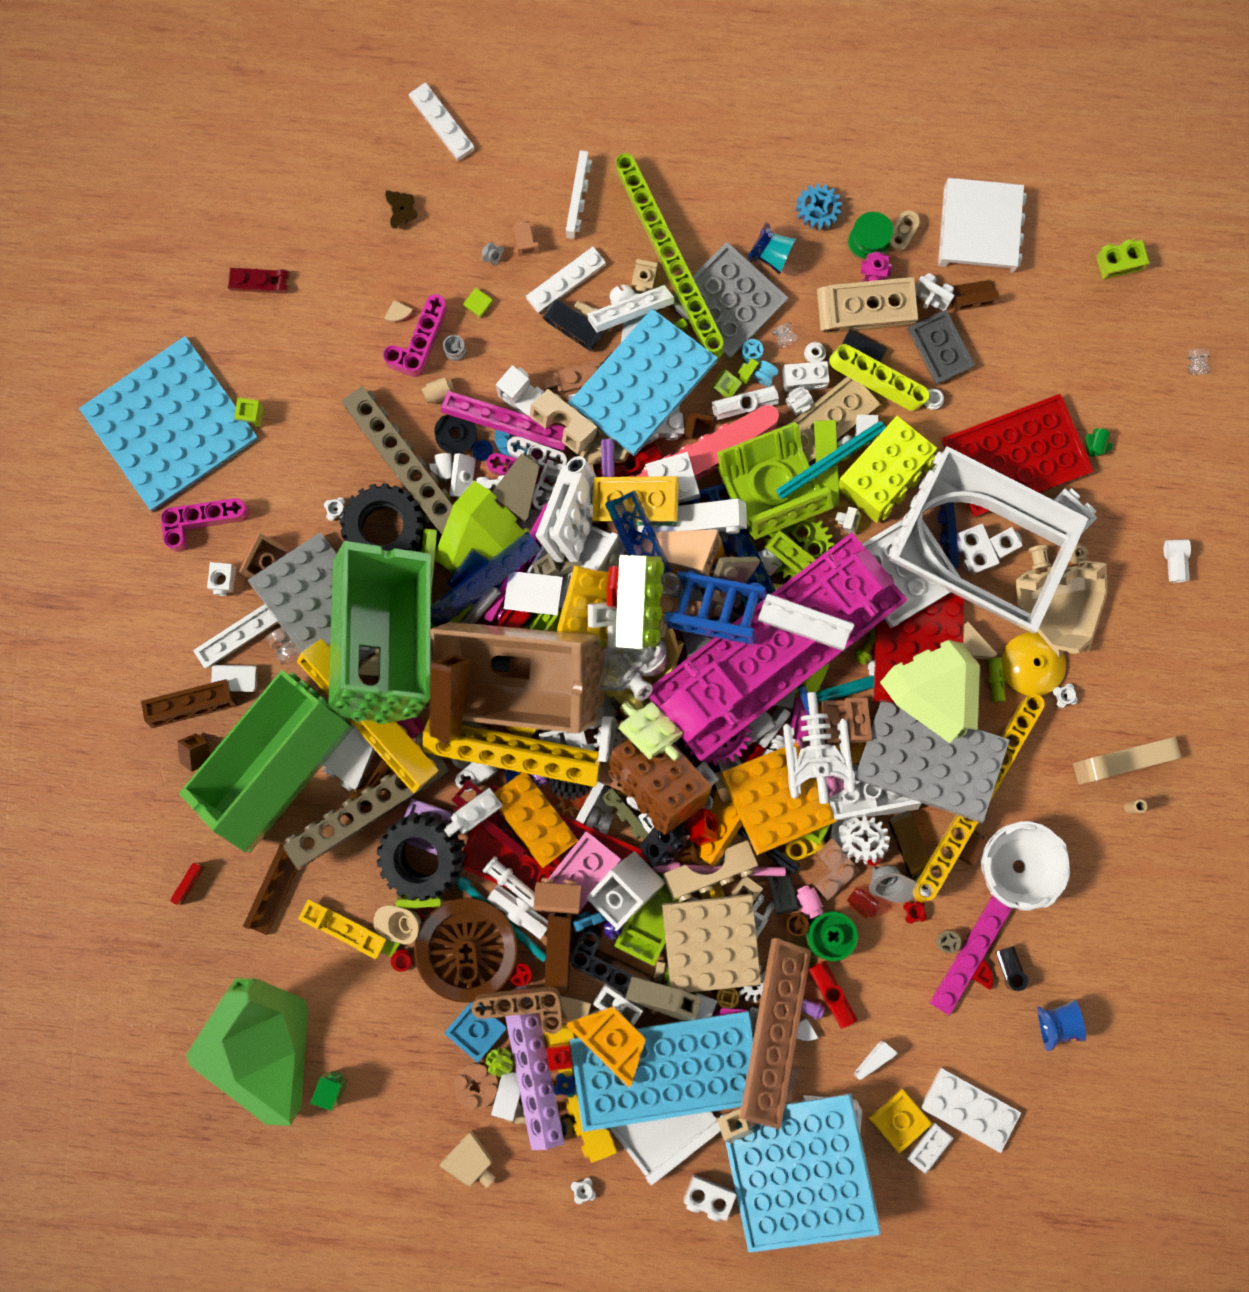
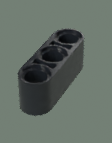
M556 299L542 316L552 327L589 351L595 349L605 334L603 330L596 332L588 319Z

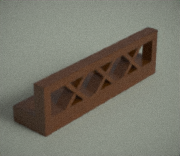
M227 679L141 701L144 722L151 728L237 707L236 700L231 695Z
M280 844L242 927L256 930L265 935L269 934L297 872L296 867L283 849L284 844Z

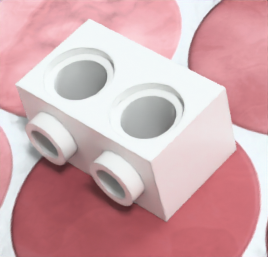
M827 361L784 365L782 371L784 393L791 392L797 387L799 390L804 387L807 391L827 389L829 384Z
M983 524L962 531L955 536V547L958 552L962 553L964 558L963 566L967 572H970L971 576L994 568L999 564ZM967 536H971L975 539L974 546H971L966 542ZM975 556L982 557L984 565L976 564Z
M549 731L539 734L541 741L571 747L587 744L584 731L579 734L560 731Z
M693 1174L683 1201L687 1205L686 1208L695 1213H699L701 1210L708 1213L707 1217L720 1222L723 1219L727 1221L736 1193L731 1189ZM695 1190H702L705 1195L703 1199L697 1201L692 1198L693 1192ZM718 1198L724 1199L726 1202L722 1209L713 1207L714 1201Z

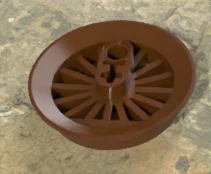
M469 898L452 900L437 907L423 921L419 928L418 937L415 940V962L423 981L436 994L455 1002H474L480 994L497 992L510 978L517 959L516 936L504 914L489 903ZM488 921L478 934L473 937L478 922ZM473 922L470 934L468 936L467 923ZM459 923L463 925V936L457 926ZM494 923L499 931L477 941L488 927ZM451 924L458 939L442 925ZM438 928L454 943L432 936ZM499 935L502 936L504 943L503 945L480 946ZM433 941L453 949L430 951V944ZM465 944L472 948V952L468 956L461 952V948H464ZM504 949L503 959L497 958L481 951ZM453 953V955L434 965L432 964L430 955ZM479 956L501 963L498 972H495ZM456 959L442 976L436 972V968ZM478 963L494 976L488 982H485L478 968ZM457 965V974L452 985L445 981V979ZM466 966H470L474 970V976L470 979L465 978L462 973ZM478 977L481 985L472 987V982ZM459 980L467 983V988L458 987Z

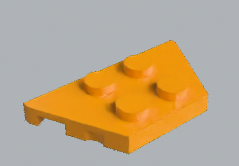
M613 1006L566 1024L628 1087L632 1085L646 1038Z

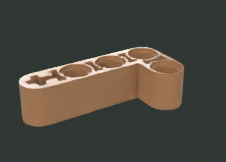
M553 986L484 993L478 995L472 1005V1013L479 1019L540 1013L542 1028L549 1034L557 1033L563 1024L561 994ZM551 994L555 997L556 1001L548 1003L545 1001L544 996ZM530 997L533 1000V1004L530 1006L524 1005L522 998ZM500 1000H508L511 1007L503 1008L499 1003ZM480 1002H483V1005L487 1006L486 1010H483L482 1007L479 1006ZM555 1017L559 1023L557 1025H550L547 1022V1018Z

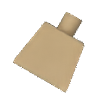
M472 1131L462 1139L439 1165L467 1186H471L478 1179L487 1188L496 1178L486 1169L493 1159Z

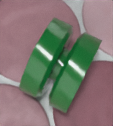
M833 911L823 912L813 917L809 923V929L806 932L807 945L812 953L821 959L829 961L843 960L851 955L856 948L858 940L857 928L852 920L842 913ZM828 932L834 933L835 937L833 940L828 939L830 937L827 935Z

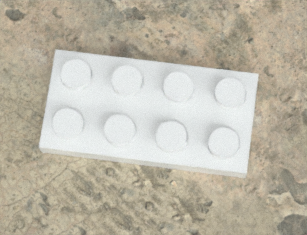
M942 1068L939 1069L920 1106L926 1112L1000 1153L1021 1115V1112Z

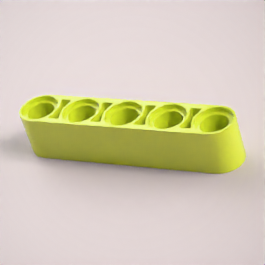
M840 345L829 358L831 367L836 371L910 411L918 410L929 399V392L924 386L849 345Z

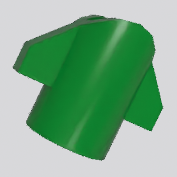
M1095 428L1093 434L1086 435L1085 440L1090 456L1105 455V453L1112 449L1113 444L1108 442L1110 431Z

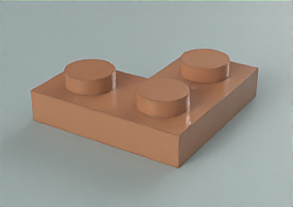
M833 839L829 840L816 852V855L828 868L812 882L826 900H829L860 871Z

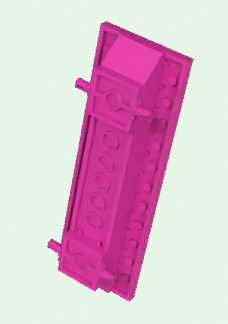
M850 533L771 594L772 596L854 624L844 650L908 601L894 584L893 579L853 533ZM763 600L756 605L750 625L756 635L754 645L713 638L653 684V690L648 697L683 732L681 739L699 762H701L843 651L758 621L764 603ZM743 616L739 618L736 622H734L732 625L738 626L739 624H741Z

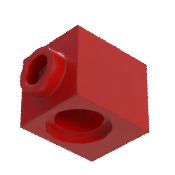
M701 808L687 819V831L691 836L688 840L700 846L718 841V816L709 812L708 809Z
M570 1043L547 1046L549 1071L572 1068Z

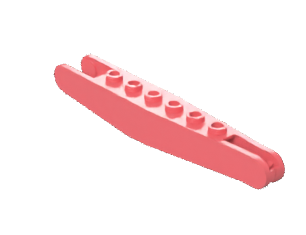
M771 405L762 406L731 424L726 423L720 426L713 434L710 435L708 433L700 437L698 442L683 446L679 450L680 452L674 455L669 454L662 459L688 452L695 479L698 480L718 469L717 452L775 430L778 424V410ZM645 467L644 469H642V473H641V474H639V475H637V476L631 475V476H628V477H649V476H648V473H647V469H646V467Z

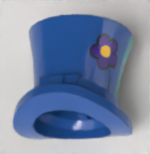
M1076 1000L1051 1011H1045L1040 1006L1036 1007L1046 1051L1053 1050L1059 1042L1086 1041L1085 1025Z

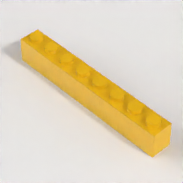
M321 638L301 652L297 663L329 697L330 645ZM347 718L413 793L433 779L439 771L434 761L426 757L421 747L416 742H413L407 735L406 730L396 722L377 724L374 721H354L352 718Z

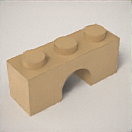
M548 389L531 404L529 417L546 429L553 423H561L566 426L563 431L562 442L575 453L579 454L595 440L597 426L590 419L582 416L576 408L564 402L558 394H554Z

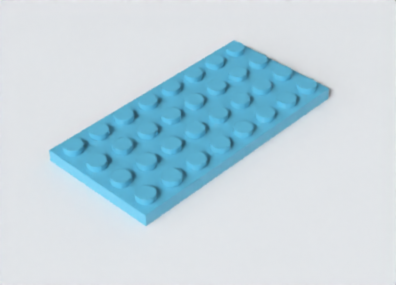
M748 1011L637 1028L646 1040L630 1087L580 1038L570 1039L583 1132L742 1106L753 1045Z

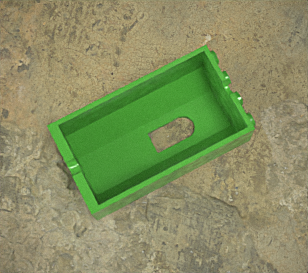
M344 541L334 558L329 707L345 718H352L354 721L369 720L377 724L417 717L430 700L431 554L401 549L385 551L381 549V546ZM359 646L379 649V681L376 685L367 686L359 679Z
M281 670L183 787L179 795L198 813L199 817L213 832L243 852L251 853L354 727L347 722V718L330 708L329 702L302 681L292 671L288 675L285 671Z

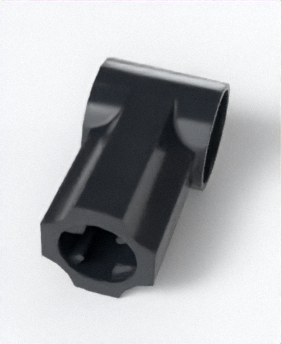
M1012 946L995 952L1005 978L1006 987L1011 991L1024 990L1028 985V978L1023 972L1015 947ZM1014 975H1018L1021 978V985L1017 988L1011 983V978Z

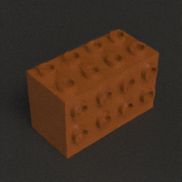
M627 739L612 750L608 773L614 781H618L621 784L624 793L635 800L639 810L650 817L653 826L666 835L706 806L712 786L674 743L672 747L681 754L677 760L673 761L666 752L657 754L649 759L630 739Z

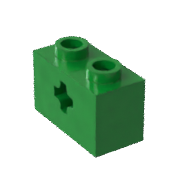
M336 1071L322 1075L310 1104L333 1111L339 1106L348 1080L343 1078V1074Z

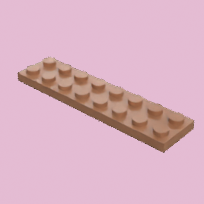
M778 938L771 940L739 1119L773 1129H781L811 950Z

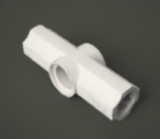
M770 386L713 401L712 409L716 420L745 412H752L765 405L778 404L779 397L775 387ZM744 397L749 400V405L746 409L742 406V399Z
M500 885L495 887L487 900L503 911L505 916L520 927L523 926L541 939L548 929V920L535 912L521 898H516Z

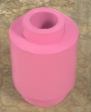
M809 885L797 889L796 901L802 914L806 915L807 919L823 913L821 908L823 904L815 887L810 888Z

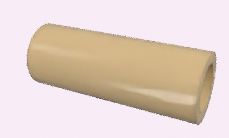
M1144 800L1129 801L1124 805V810L1128 814L1143 813L1147 810V803Z

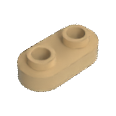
M904 211L899 216L893 227V236L888 243L892 250L902 251L908 246L920 222L919 216L915 212ZM909 221L911 226H906L904 222ZM900 239L901 243L897 244L894 240Z

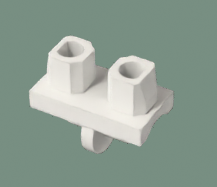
M930 273L924 277L921 276L915 286V292L919 296L918 298L925 301L923 308L927 309L930 304L935 308L938 307L943 311L946 310L954 297V287L944 284L941 288L935 284L937 279Z

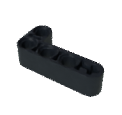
M597 925L585 927L570 958V962L575 969L626 994L631 977L653 982L652 977L648 973L598 950L597 947L602 939V930ZM591 934L596 938V940L590 941L587 939L586 935ZM582 953L587 957V959L581 960L580 958H578L577 954ZM602 963L606 965L607 969L602 970L597 964ZM623 973L627 976V979H620L617 974Z

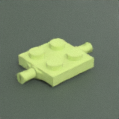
M628 701L621 706V709L630 717L620 724L619 729L649 759L663 752H666L673 761L680 757L681 754L672 747V744L681 738L683 732L653 702L638 710H635Z

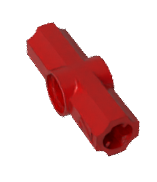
M652 442L642 447L635 456L629 454L625 462L632 461L636 465L631 470L626 469L624 463H614L615 477L635 476L646 467L645 464L661 460L662 456L657 445ZM602 469L597 471L599 477H602Z
M826 960L809 968L811 976L840 1029L846 1028L858 1021ZM835 988L838 991V998L830 1001L827 996L828 991Z

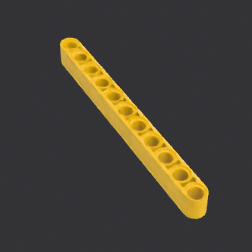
M1031 694L1020 702L1001 737L1006 739L1007 737L1013 738L1015 746L1012 747L1008 744L1004 756V765H1001L992 797L1044 708V700L1038 694ZM1028 701L1035 703V710L1029 708ZM1018 719H1022L1025 722V728H1021L1018 725ZM959 815L954 816L913 888V896L917 901L927 902L936 897L978 824L977 821H968L965 817ZM954 829H957L961 832V840H957L956 838H954ZM943 848L950 850V859H946L943 856ZM932 867H937L940 870L939 878H935L932 875ZM922 886H926L929 889L928 897L921 895L920 889Z

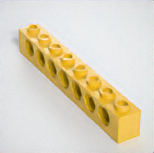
M430 718L423 731V753L596 787L600 775L601 761H598L599 752L466 725L461 727L460 738L451 741V743H441L437 738L430 737Z

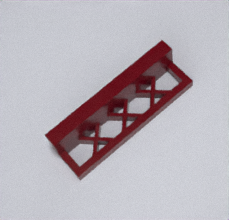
M469 780L451 799L459 808L469 803L461 797L468 786L476 791V797L483 793ZM494 812V815L487 817L494 818L495 824L487 818L479 823L519 857L526 851L527 847L525 844L521 847L515 842L512 827L507 830H501L497 827V817H503L502 814L496 815V812ZM504 832H511L512 838Z

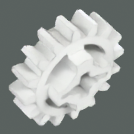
M863 816L862 821H859L856 817L854 818V824L847 822V829L843 828L841 843L844 844L842 850L849 851L848 858L855 856L856 863L860 859H863L864 864H867L868 859L876 863V856L882 859L884 852L888 851L887 844L890 840V837L886 836L888 830L881 829L882 822L875 824L874 817L870 821H867L866 816Z

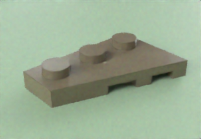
M721 557L718 560L713 578L746 584L761 561L757 557ZM714 591L707 618H720L727 595L726 592Z

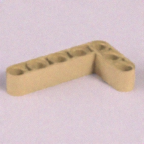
M1176 737L1072 764L1078 784H1083L1182 758Z

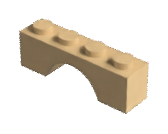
M747 840L727 848L723 866L713 874H697L684 865L666 872L663 877L673 901L679 899L682 902L691 899V894L700 891L703 894L713 890L712 886L720 883L721 886L734 881L733 877L740 874L742 878L754 873L753 869L758 864Z

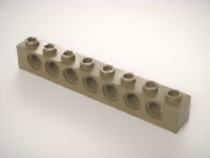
M361 386L341 400L345 409L442 536L453 507L449 502L452 498L445 489L441 491L437 486L439 481L432 472L428 474L425 470L427 465L423 459L413 454L414 448L408 439L403 441L400 437L401 430L395 422L391 424L387 418L390 416L383 406L379 408L376 405L377 399L371 390L366 391ZM365 409H372L369 415L362 414ZM378 425L385 426L382 431H375V428ZM396 441L397 445L394 448H388V443ZM402 458L410 459L405 465L399 464ZM414 475H422L419 481H412ZM427 491L435 492L431 498H425L424 494ZM441 507L448 509L443 515L437 514V510Z
M424 753L427 758L434 761L439 771L433 779L417 792L413 793L409 788H399L397 785L398 780H400L397 774L393 776L390 773L380 780L381 784L375 788L371 785L361 792V797L356 800L352 797L344 802L342 809L337 812L333 809L323 816L324 820L317 824L315 821L304 828L305 832L297 836V834H294L287 838L283 849L296 869L299 871L447 776L449 769L441 757ZM381 791H388L391 798L387 801H382L378 794ZM366 802L372 806V810L369 813H363L359 806ZM343 815L352 816L353 822L350 825L342 824L340 819ZM324 827L333 828V836L324 837L321 834ZM312 839L315 842L314 848L311 850L304 849L302 847L304 840Z

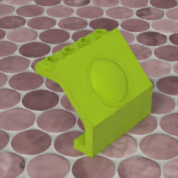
M796 422L717 452L719 462L717 468L730 498L746 502L747 531L754 539L833 509L831 490L828 487L821 489L816 479L785 499H781L776 492L777 488L810 467L802 449L800 430Z

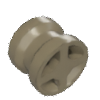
M943 931L937 936L936 944L942 952L954 953L961 946V938L956 932Z

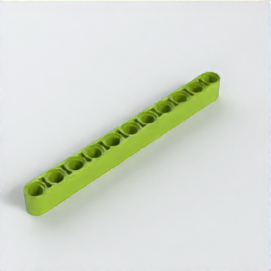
M622 153L616 158L619 179L701 346L719 358L724 351L723 338L635 159L629 153ZM623 165H630V167L626 169L622 168ZM632 182L639 183L637 186L630 185ZM640 200L648 201L645 204L638 203ZM648 218H656L653 222L647 221ZM658 235H664V236H665L664 239H661V240L656 239V237H657ZM667 253L674 254V256L670 258H667L664 255ZM675 271L683 272L680 276H676L673 273ZM684 289L692 290L689 294L682 293ZM693 307L701 308L699 312L691 311ZM702 325H708L710 326V329L704 331L701 330L700 327ZM712 343H717L719 347L717 349H711L709 348V345Z

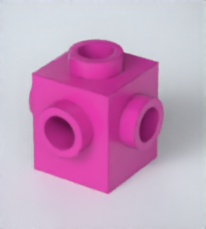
M880 252L868 254L866 260L861 262L860 274H863V282L886 280L887 276L890 277L892 264L888 263L889 256H885Z

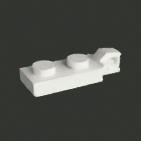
M488 788L456 811L450 817L453 822L444 831L449 837L458 830L462 834L467 833L503 805L491 789Z

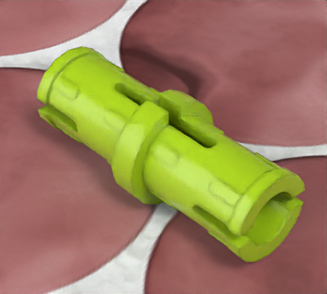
M1002 658L988 659L990 672L988 683L991 686V701L993 703L1005 702L1004 682H1006V677L1003 676Z

